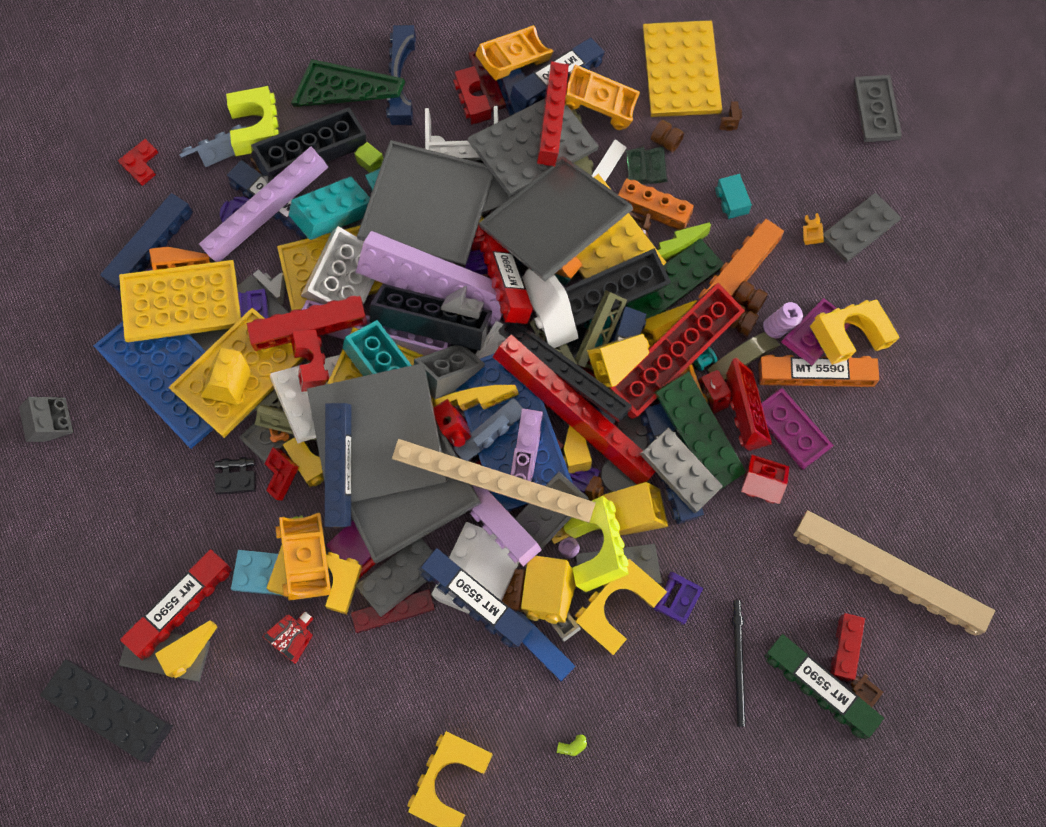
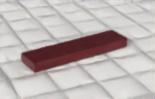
M477 50L469 52L472 67L475 66L482 94L486 95L491 112L494 111V106H497L498 110L506 108L497 80L488 73L476 57Z

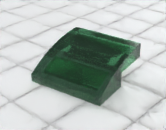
M644 147L627 150L629 180H636L640 184L668 182L663 147L645 150Z

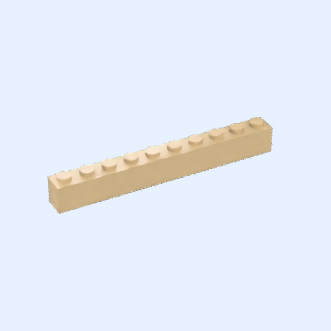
M398 439L392 456L393 460L585 522H590L596 503Z
M808 510L803 515L793 534L799 542L810 544L815 547L816 551L833 556L836 562L847 564L852 567L853 571L870 576L873 582L877 584L883 583L889 587L890 591L907 596L910 602L921 604L927 607L929 612L946 617V621L954 625L959 624L965 628L966 632L972 635H980L986 632L994 615V609Z

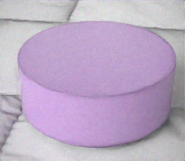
M569 537L560 542L559 551L563 557L573 558L579 553L580 546L576 539Z

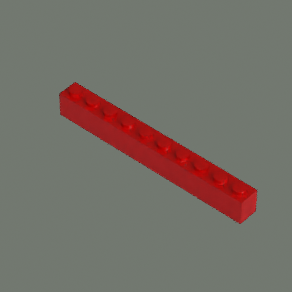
M510 335L498 347L493 358L637 485L645 483L656 472L640 455L643 451L513 335Z

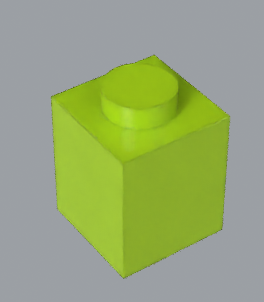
M368 142L360 146L354 153L357 163L369 173L378 170L382 165L383 154Z

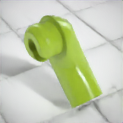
M580 734L570 744L559 742L557 753L571 756L578 755L587 746L586 737Z

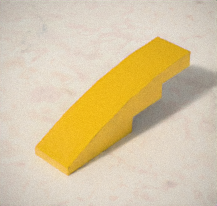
M516 385L475 387L436 399V403L438 405L448 398L454 406L459 405L462 411L478 404L485 410L519 395Z

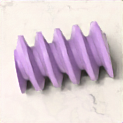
M793 302L784 304V306L780 307L763 322V329L766 334L772 338L784 336L802 321L803 314L801 308Z

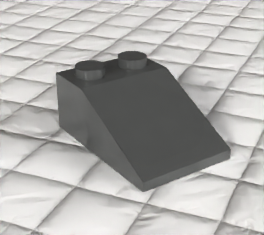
M459 345L414 359V365L421 363L425 365L430 395L434 399L451 394L485 365L467 347Z

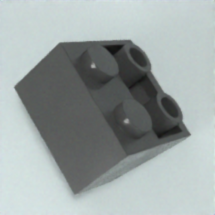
M28 397L20 405L19 411L26 442H46L73 433L66 398Z

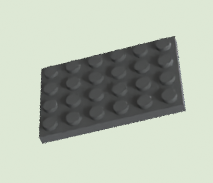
M545 99L468 138L469 144L509 197L516 194L549 167V165L537 164ZM564 105L557 160L564 156L574 163L597 151L599 146L570 108Z

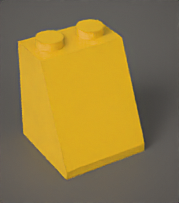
M640 334L587 350L595 378L606 387L616 386L649 354V343L644 334Z
M225 348L219 350L213 360L201 397L235 405L240 404L251 372L241 352Z
M648 482L602 495L615 505L616 512L614 513L620 525V536L668 527L660 489Z
M534 556L527 563L521 609L528 619L534 621L543 619L552 624H557L558 622L565 623L576 587L573 569L567 560Z

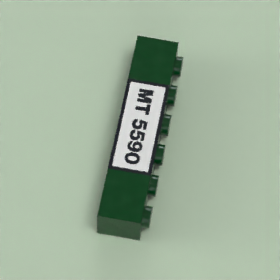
M784 634L778 637L764 655L767 658L768 664L784 672L783 676L790 682L795 681L800 685V690L807 696L812 695L818 700L816 703L822 709L830 710L834 714L833 717L839 723L848 725L851 728V733L857 738H870L884 720L882 715Z

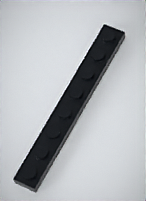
M505 322L498 330L499 334L506 339L513 335L570 387L617 422H620L632 409L630 403L521 323Z

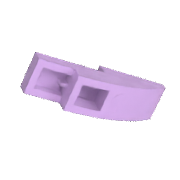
M522 409L517 445L514 450L512 476L532 481L541 434L542 411Z

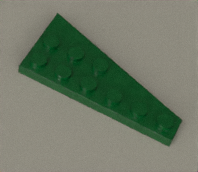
M311 59L291 104L293 107L399 98L405 81L399 77Z

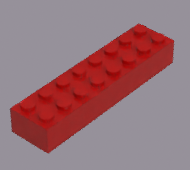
M719 282L711 287L648 348L649 354L616 386L608 387L632 405V409L627 414L631 419L638 417L657 398L654 393L656 390L677 378L745 311Z

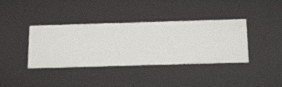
M615 139L592 174V177L599 173L603 180L606 181L627 147Z

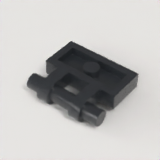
M240 457V459L236 460L224 458L222 461H215V469L223 468V473L215 474V493L219 495L256 492L255 471H248V466H255V459ZM240 467V472H231V468Z

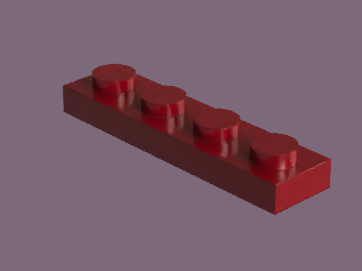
M425 590L407 596L382 617L377 614L372 606L351 612L355 632L360 633L434 611L435 608L430 590Z

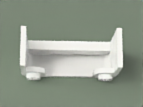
M494 106V124L498 123V108ZM425 108V149L471 161L481 160L468 141H445L440 136H431L429 108Z
M528 268L522 279L532 307L537 315V318H535L538 329L542 328L547 343L556 348L578 339L569 298L564 287L554 274L546 281H543Z

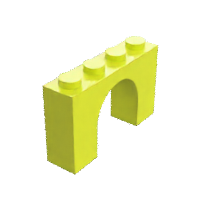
M268 86L226 94L227 106L232 119L251 115L263 117L260 122L251 127L230 131L231 145L236 156L251 154V144L279 134V130H276V128H279L277 117H275L277 110L276 106L273 105L276 103L274 93H270Z
M603 496L592 500V502L596 503L590 522L571 518L564 525L565 532L573 538L580 537L593 530L600 529L603 531L604 543L598 555L572 568L576 586L585 592L629 574L627 569L629 563L623 552L624 542L619 535L620 525L614 513L616 508L612 501L607 500Z

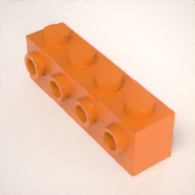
M627 178L618 194L632 204L633 212L643 216L648 213L651 215L650 219L678 230L685 229L694 205L686 200L677 199L671 194L662 193L653 187H647L636 180H629Z

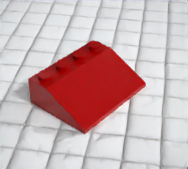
M733 358L726 373V384L731 391V408L736 413L734 421L741 433L739 435L740 444L749 451L771 445L772 442L754 373L739 359Z

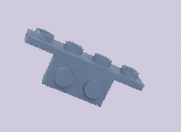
M240 124L231 128V130L246 128V126L242 127ZM221 132L215 135L216 139L202 140L198 142L199 146L192 148V146L182 149L183 153L179 155L181 158L198 152L205 167L211 166L235 155L231 145L230 133L225 134V132Z
M514 398L511 399L471 433V438L466 440L463 446H455L454 450L463 460L470 461L484 448L492 445L498 436L505 434L509 427L521 418L523 408Z

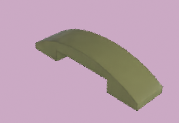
M763 332L732 350L707 371L711 373L718 370L724 381H727L726 373L733 358L739 359L747 366L760 356L767 355L779 347L780 344L775 338Z

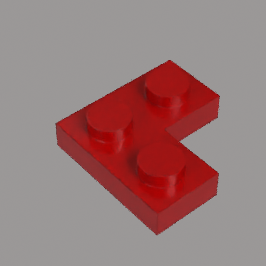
M144 139L121 157L118 162L143 186L156 176L146 163L156 156L158 151Z
M272 447L264 463L274 472L266 491L276 500L283 501L299 466L279 448Z

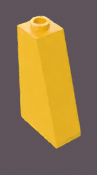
M698 300L645 319L646 325L641 334H644V337L647 338L649 345L654 344Z

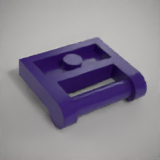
M670 572L664 587L667 593L652 608L685 625L703 588L674 572ZM678 583L682 586L671 607L668 608L664 605L675 584Z

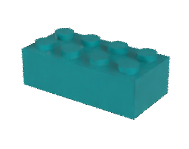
M348 177L291 200L288 215L308 239L313 240L332 232L337 227L341 228L362 219L370 197L352 177Z
M378 320L353 332L344 339L342 349L363 376L412 366Z

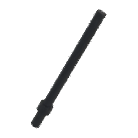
M734 600L733 617L731 619L732 626H734L737 727H746L742 637L744 617H742L741 600Z

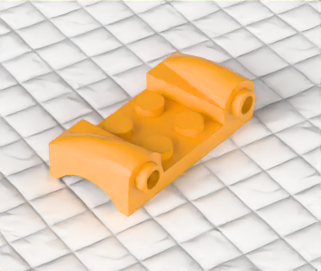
M533 25L481 43L477 48L476 57L495 80L509 76L510 72L514 69L533 62L535 65L549 61L554 51L541 43L536 27Z
M575 64L570 71L567 82L565 105L570 110L577 109L580 105L610 116L612 117L611 125L617 130H623L633 121V109L640 92Z
M316 513L308 517L296 519L279 517V526L276 527V538H281L286 573V584H282L283 596H288V600H297L330 595L331 588L321 514Z

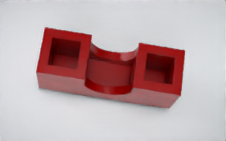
M475 66L456 71L453 83L455 89H459L460 94H458L460 103L465 106L463 110L466 119H470L471 125L492 119L491 108L486 95H472L474 92L481 90L480 79Z
M316 329L293 331L291 345L294 358H306L310 361L309 364L299 365L298 379L301 392L307 391L308 388L326 385V382L329 380L328 370L324 369L325 355L320 351L322 347L321 337H317Z
M847 613L839 617L836 632L838 646L835 655L832 657L830 673L838 680L850 683L856 679L865 618Z

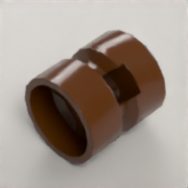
M661 120L651 135V141L658 145L663 144L666 150L673 153L679 147L685 133L678 128L672 129L670 123Z
M744 281L734 299L739 305L747 306L748 311L757 314L764 304L768 293L760 288L755 290L754 285Z
M744 311L729 327L732 329L738 328L739 333L748 337L759 315L752 311Z

